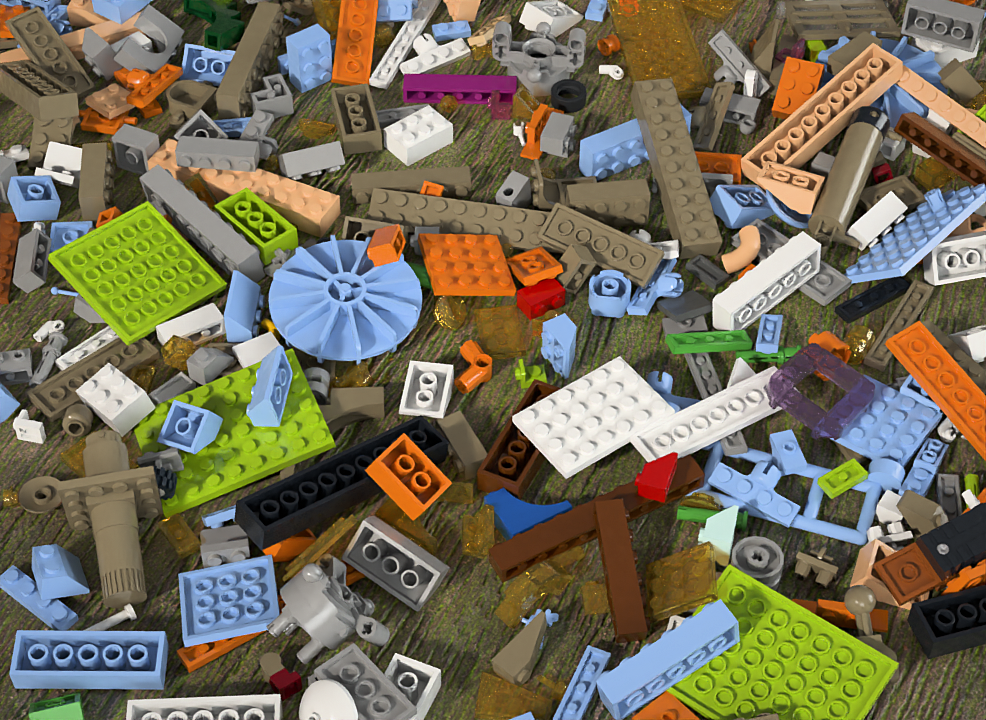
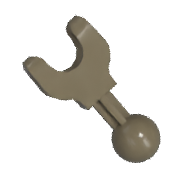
M865 585L852 586L845 593L844 604L846 609L855 615L858 631L856 639L898 663L894 651L882 642L881 634L873 635L870 612L876 604L875 594ZM899 668L888 683L891 684L898 681Z

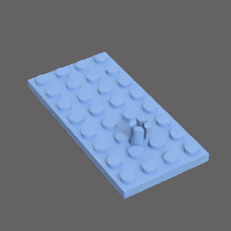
M982 183L973 188L967 186L958 191L951 189L942 194L939 188L928 191L924 195L927 201L917 206V210L905 217L906 220L896 225L891 233L883 236L882 241L872 246L869 253L859 257L858 262L848 267L844 275L851 279L852 283L905 275L986 201V185Z

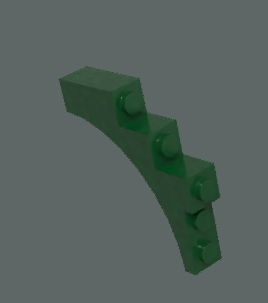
M184 0V12L198 16L212 25L205 29L204 48L221 52L241 41L245 32V22L241 21V12L237 11V2L229 0Z

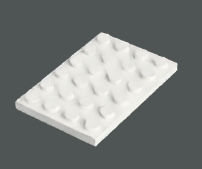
M619 356L513 415L512 422L567 479L631 442V436L675 414V410Z

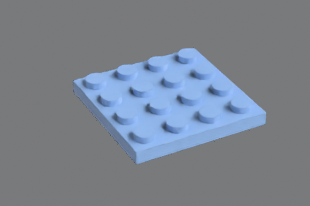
M864 374L822 425L820 434L872 461L886 458L896 461L904 468L940 422L943 413H938L932 408Z
M272 554L178 574L182 633L185 647L269 630L266 626L280 615Z

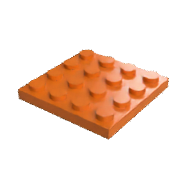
M419 233L417 240L434 295L515 296L516 287L497 235Z

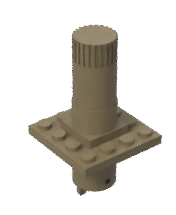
M112 430L97 431L87 436L85 440L86 448L83 450V461L86 477L57 482V488L71 530H85L92 526L93 537L96 543L103 603L109 608L119 609L124 608L129 603L131 606H136L147 598L137 518H155L163 514L154 467L148 466L130 470L127 446L122 443L120 433Z

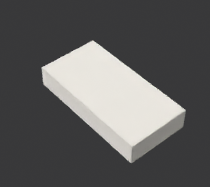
M180 372L148 394V397L154 405H157L195 389L196 383L183 372Z

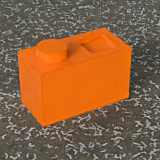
M399 224L375 230L367 248L368 258L373 261L375 267L399 261L406 243Z

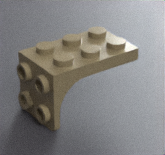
M73 116V119L70 120L54 119L50 123H43L36 117L34 118L28 168L30 170H36V167L43 168L50 141L72 146L74 128H81V120L78 116Z
M534 159V166H530L531 178H533V181H530L531 193L534 192L533 205L537 206L538 211L551 212L556 202L566 206V185L597 183L596 176L548 179L541 175L538 159Z

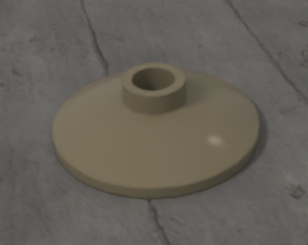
M40 476L29 480L22 486L19 492L21 506L28 512L36 514L47 513L56 509L62 503L57 488V482H60V480L51 476Z

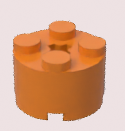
M824 331L820 334L814 333L809 338V345L800 355L799 361L820 379L829 381L835 377L832 374L836 370L840 372L847 364L851 355V351L848 350L850 346L830 331Z

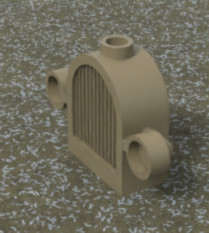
M181 80L171 84L164 91L168 110L172 114L169 118L170 127L178 130L185 123V120L187 121L200 109L209 116L217 106L216 92L218 88L213 87V83L209 81L200 83L193 80Z

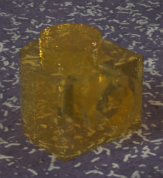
M386 23L375 26L374 44L381 48L391 44L395 38V35L392 33V27Z

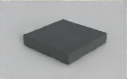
M691 290L682 293L679 297H670L658 301L657 309L678 323L713 311V303L696 291Z

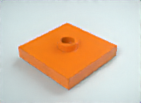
M667 691L632 717V720H700L683 703Z

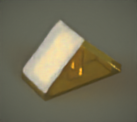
M523 84L519 86L513 95V118L530 122L534 110L537 111L540 103Z
M199 172L183 182L188 191L192 190L200 201H205L210 210L214 211V205L219 203V201Z

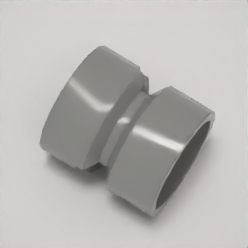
M319 367L306 369L303 373L317 404L326 405L329 394L330 374Z

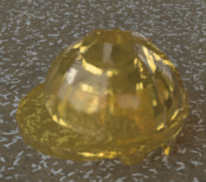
M444 295L438 298L432 310L434 321L441 328L449 330L458 329L466 317V306L460 296Z

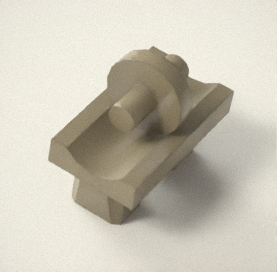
M822 547L820 552L811 549L809 555L798 551L795 576L807 580L810 571L818 574L815 584L827 589L832 580H837L839 567L831 565L834 558L826 555V547Z

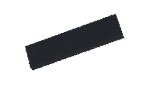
M901 276L889 278L836 306L834 312L847 324H850L906 294L911 284Z

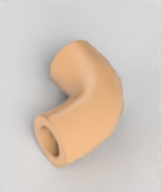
M749 225L743 227L739 231L740 246L732 252L721 255L728 274L747 267L756 258L761 248V238L756 226Z

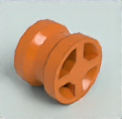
M614 34L598 40V49L604 56H608L620 49L619 39Z

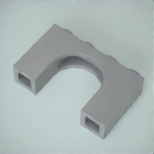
M148 4L139 15L134 26L155 42L159 53H151L128 38L119 48L113 59L129 71L137 68L147 71L149 74H154L166 63L170 64L169 58L172 59L176 54L177 50L175 47L178 48L184 40L181 37L185 31Z

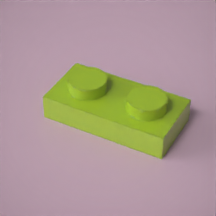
M853 458L819 477L817 484L833 499L866 480L869 473Z

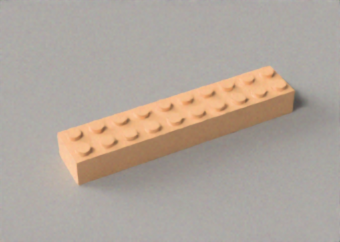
M872 43L741 159L742 174L766 190L757 181V176L767 161L800 169L848 126L856 109L862 106H870L902 77L903 61Z
M170 138L147 161L149 170L159 164L164 170L168 169L173 178L181 180L188 191L192 190L194 193L219 202L247 187L297 228V230L322 238L341 214L339 195L259 168L256 169V172L177 166L175 150L178 141Z

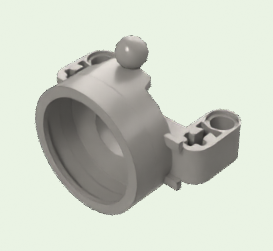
M504 21L498 22L495 25L492 38V55L496 60L501 61L500 66H507V76H517L518 92L529 96L551 95V88L555 83L564 79H570V72H575V68L583 65L586 51V32L583 29H572L569 34L568 45L565 46L557 42L553 34H549L551 27L547 22H540L536 28L537 32L531 33L529 39L523 41H512L511 25Z

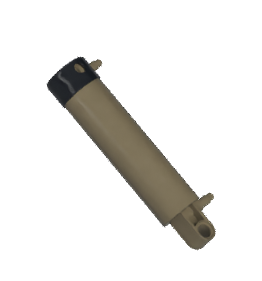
M862 106L853 113L847 126L846 134L808 221V227L814 234L812 238L821 244L820 259L825 256L831 241L859 248L860 242L845 235L885 137L894 141H902L903 136L889 130V117L876 107Z

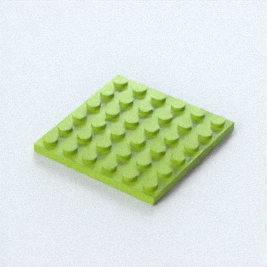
M149 201L48 254V261L127 346L155 331L157 325L177 318L227 287V283Z

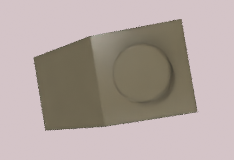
M905 490L896 505L917 538L950 521L939 504L911 490Z

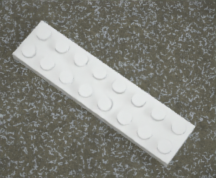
M772 366L631 436V443L648 463L672 452L678 453V459L683 458L799 401L802 394L775 366Z

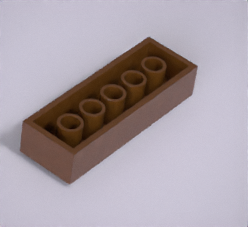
M534 379L512 416L562 388ZM511 416L477 471V489L490 493L505 488L512 496L521 500L546 457L512 422Z

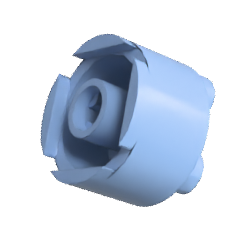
M616 270L600 271L599 275L592 276L589 282L588 304L592 314L604 317H623L630 303L631 281L629 278L627 280L623 277V273Z

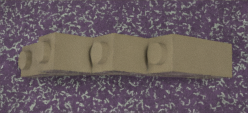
M384 386L331 388V397H327V405H318L330 433L359 421L384 418ZM303 461L280 470L281 480L299 472Z

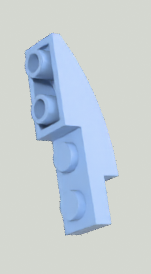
M927 437L898 495L902 496L905 490H911L926 497L949 445L942 443L938 439Z

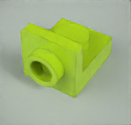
M518 359V367H515L514 371L515 379L520 381L521 389L529 388L534 379L547 383L544 364L524 366L523 359Z

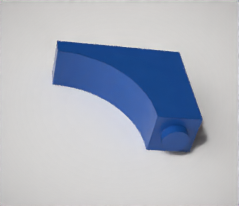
M505 488L490 492L484 497V511L506 541L512 539L518 533H524L533 529L539 523L552 520L558 514H564L572 510V505L568 500L552 505H535L515 498Z

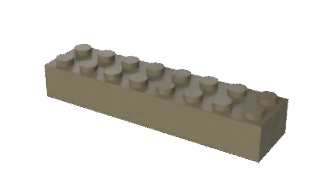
M259 1L217 89L216 101L219 120L248 117L249 108L252 107L250 93L259 91V86L263 83L266 71H269L270 62L274 60L275 50L279 48L280 39L285 30V27L282 26L284 14L281 12L280 4Z
M29 60L0 63V92L43 123H50L54 119L70 120L73 119V116H79L76 91Z

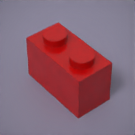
M555 278L540 280L535 285L526 286L517 291V307L531 321L565 305L566 290Z

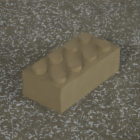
M368 83L331 88L332 109L344 155L382 150L381 129Z
M107 142L82 145L78 198L83 221H93V226H96L99 213L112 208L110 204L114 202L111 190H114V179L112 177H115V167L110 163L112 162V151L108 150Z
M646 178L566 185V207L610 227L648 224L650 191Z

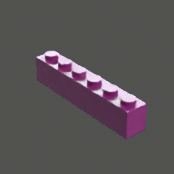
M404 73V103L516 105L517 76Z

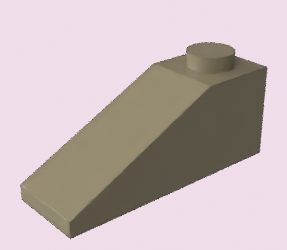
M543 611L492 659L494 672L514 689L520 684H524L531 676L547 627L546 614Z

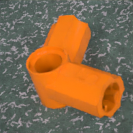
M472 340L466 341L460 347V353L469 367L454 379V385L463 394L471 392L481 382H488L492 378V358L483 352L476 341Z

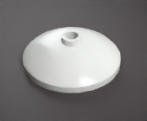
M324 679L312 683L304 692L299 707V720H358V713L355 702L348 690L337 681Z

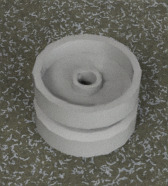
M752 536L736 543L732 550L730 565L776 591L781 580L784 555L781 548L774 541L765 537Z

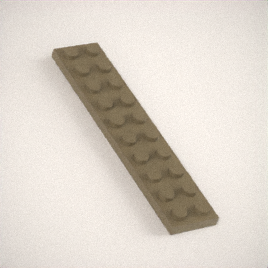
M373 188L367 219L409 226L408 234L414 235L415 227H439V234L497 235L501 247L529 251L541 246L549 254L563 256L565 253L537 238L551 212Z

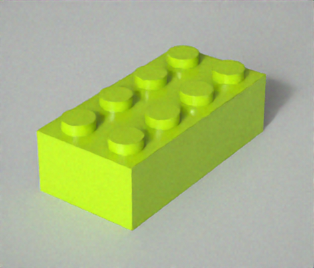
M247 187L214 205V210L225 223L229 222L235 232L243 234L250 245L254 244L259 249V258L263 264L268 265L272 262L271 260L276 257L274 251L278 248L284 252L287 249L292 251L298 247L297 228Z

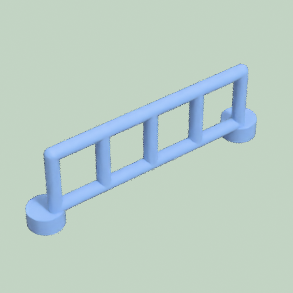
M666 401L675 410V413L682 410L676 404ZM719 440L702 448L703 450L710 451L703 471L705 473L704 486L683 496L684 498L724 509L736 505L739 506L738 512L740 513L748 511L750 516L778 523L732 496L711 491L713 486L708 484V480L725 454ZM748 448L747 453L729 456L756 464L761 460L769 462V470L774 465L771 453ZM879 458L870 462L867 471L869 473L868 478L850 488L866 493L855 530L816 519L824 494L817 481L819 477L832 471L831 469L807 463V470L794 473L812 478L813 483L803 515L797 514L790 526L857 545H864L868 541L867 530L872 527L880 495H884L886 490L898 494L905 477L904 468L896 461Z

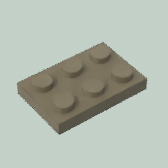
M901 175L863 189L858 204L868 212L890 191L908 207L906 211L917 208V206L925 203L927 200L905 175Z

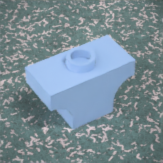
M792 429L770 434L772 462L781 471V476L807 470L808 464Z

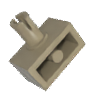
M956 58L938 72L942 78L940 83L946 89L950 87L953 90L951 95L957 101L961 99L965 105L983 90Z
M570 244L559 260V263L562 264L563 273L557 274L555 279L563 286L566 292L576 294L587 277L600 274V268L595 266L597 262L586 246Z

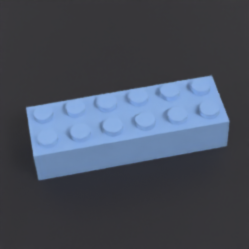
M681 105L690 134L692 114ZM637 118L580 140L579 170L585 177L596 176L597 181L649 160Z
M721 599L715 603H708L700 613L687 617L676 629L667 630L659 640L653 644H646L635 656L626 657L612 671L607 670L603 672L596 681L601 701L615 720L624 719L740 642L738 621Z
M17 630L9 675L15 689L164 690L169 643L165 631Z

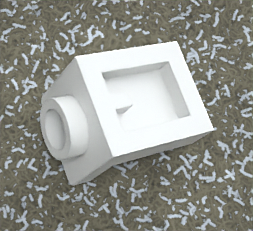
M22 409L13 423L17 438L43 444L46 439L43 423L29 420L27 410Z

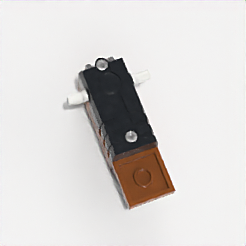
M970 489L962 493L970 511L937 527V529L929 531L927 534L925 533L918 537L914 543L874 563V569L899 606L934 588L937 592L944 589L949 581L960 577L958 573L967 566L974 568L979 562L986 559V502L980 503V500L972 494Z

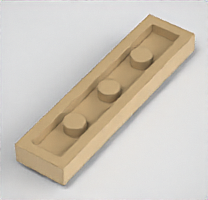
M511 15L493 18L467 39L469 46L476 44L479 47L487 44V41L493 38L495 25L500 21L510 23L512 21Z

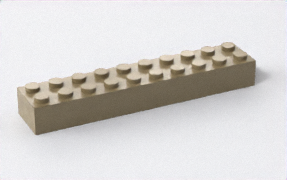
M673 79L635 81L630 97L672 239L679 241L678 259L694 258L699 254L702 256L717 255L723 241Z

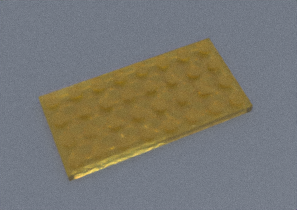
M607 0L606 5L616 36L620 42V48L632 85H634L635 81L672 78L678 99L702 97L706 87L712 88L680 0Z

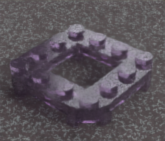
M811 343L809 346L798 350L771 376L766 388V394L770 400L768 404L772 409H776L779 406L813 430L810 435L817 440L819 437L837 440L842 436L843 431L863 411L866 412L874 397L875 384L835 355L821 348L820 345ZM816 370L848 392L828 413L794 389L809 373L813 374Z

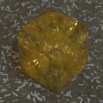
M173 335L160 348L165 364L183 371L188 369L186 360L196 352V346L191 340Z

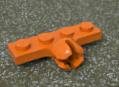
M166 63L154 74H149L147 71L137 68L132 69L126 78L127 82L131 83L127 84V87L133 90L126 97L127 104L144 108L183 75V68Z

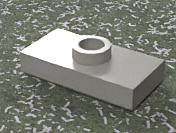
M704 315L678 323L671 318H662L665 339L667 334L708 332Z

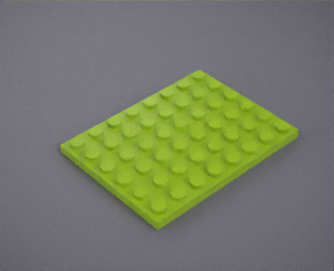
M293 348L285 351L293 376L279 427L253 426L250 417L247 416V405L251 403L252 387L256 384V372L260 368L262 361L154 405L156 408L133 427L144 456V453L151 451L157 453L165 451L167 447H171L161 444L157 440L174 400L209 410L223 418L215 440L199 452L192 454L178 449L184 464V470L172 472L177 476L173 498H168V500L161 499L166 519L336 447Z
M729 564L692 616L700 613L708 603H715L721 599L738 621L740 642L666 691L709 720H734L737 718H745L747 720L756 718L757 715L762 713H777L779 720H864L898 669L899 663Z

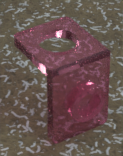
M801 38L792 46V51L787 48L782 49L775 55V59L784 64L786 59L782 55L785 54L791 55L792 58L802 59L805 53V39Z

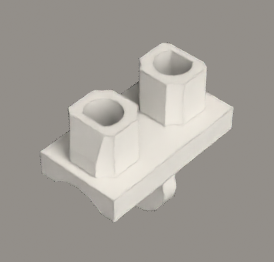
M901 521L887 526L889 532L887 536H884L881 526H874L867 530L869 541L867 544L878 539L896 551L903 549L902 545H906L907 540L913 538L911 531H905Z

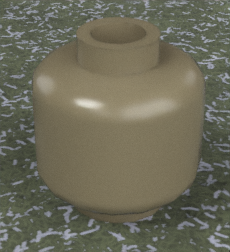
M81 404L68 407L62 421L64 431L74 437H82L88 434L93 423L94 416L92 411L87 406Z

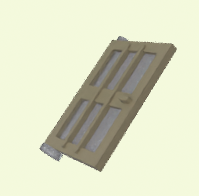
M777 1L776 4L777 19H784L786 16L797 41L839 39L842 36L854 39L864 31L869 34L871 31H875L877 38L900 37L901 33L888 10V1Z

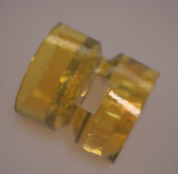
M854 325L843 339L850 346L848 350L851 351L847 364H861L874 344L875 336L867 327Z

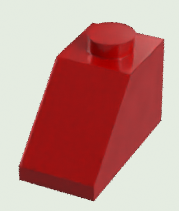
M672 452L644 465L642 473L638 472L635 480V486H638V496L665 503L677 468L678 453Z

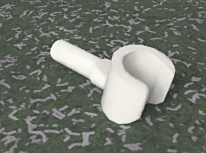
M521 122V126H516L513 123V134L519 137L521 146H525L524 122Z

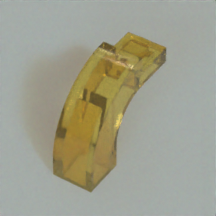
M547 560L537 563L524 571L504 591L505 599L494 614L508 627L515 629L526 612L538 599L550 593L560 595L573 576L558 562Z

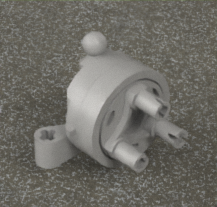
M328 553L321 555L317 559L316 564H307L280 589L281 597L286 606L281 610L282 613L266 626L275 638H278L284 631H286L285 634L287 636H290L298 626L302 627L311 636V640L296 654L304 664H307L325 647L336 650L356 631L361 638L377 647L386 644L390 637L389 629L369 617L374 612V603L370 599H363L358 592H351L346 586V565Z

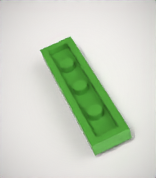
M745 330L667 334L665 340L672 354L751 350L753 344Z

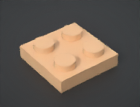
M116 83L85 98L86 105L108 119H112L135 107L134 105L127 104L126 97L131 92Z

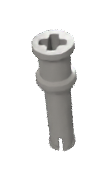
M60 332L50 333L48 337L49 342L42 349L43 356L29 382L30 388L43 383L47 379L55 360L61 357L62 347L68 342L64 334Z

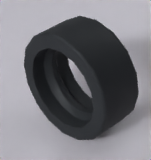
M572 79L558 81L551 88L552 106L555 109L564 111V113L580 111L586 104V87L581 82ZM574 94L578 97L566 99L562 98L560 95Z

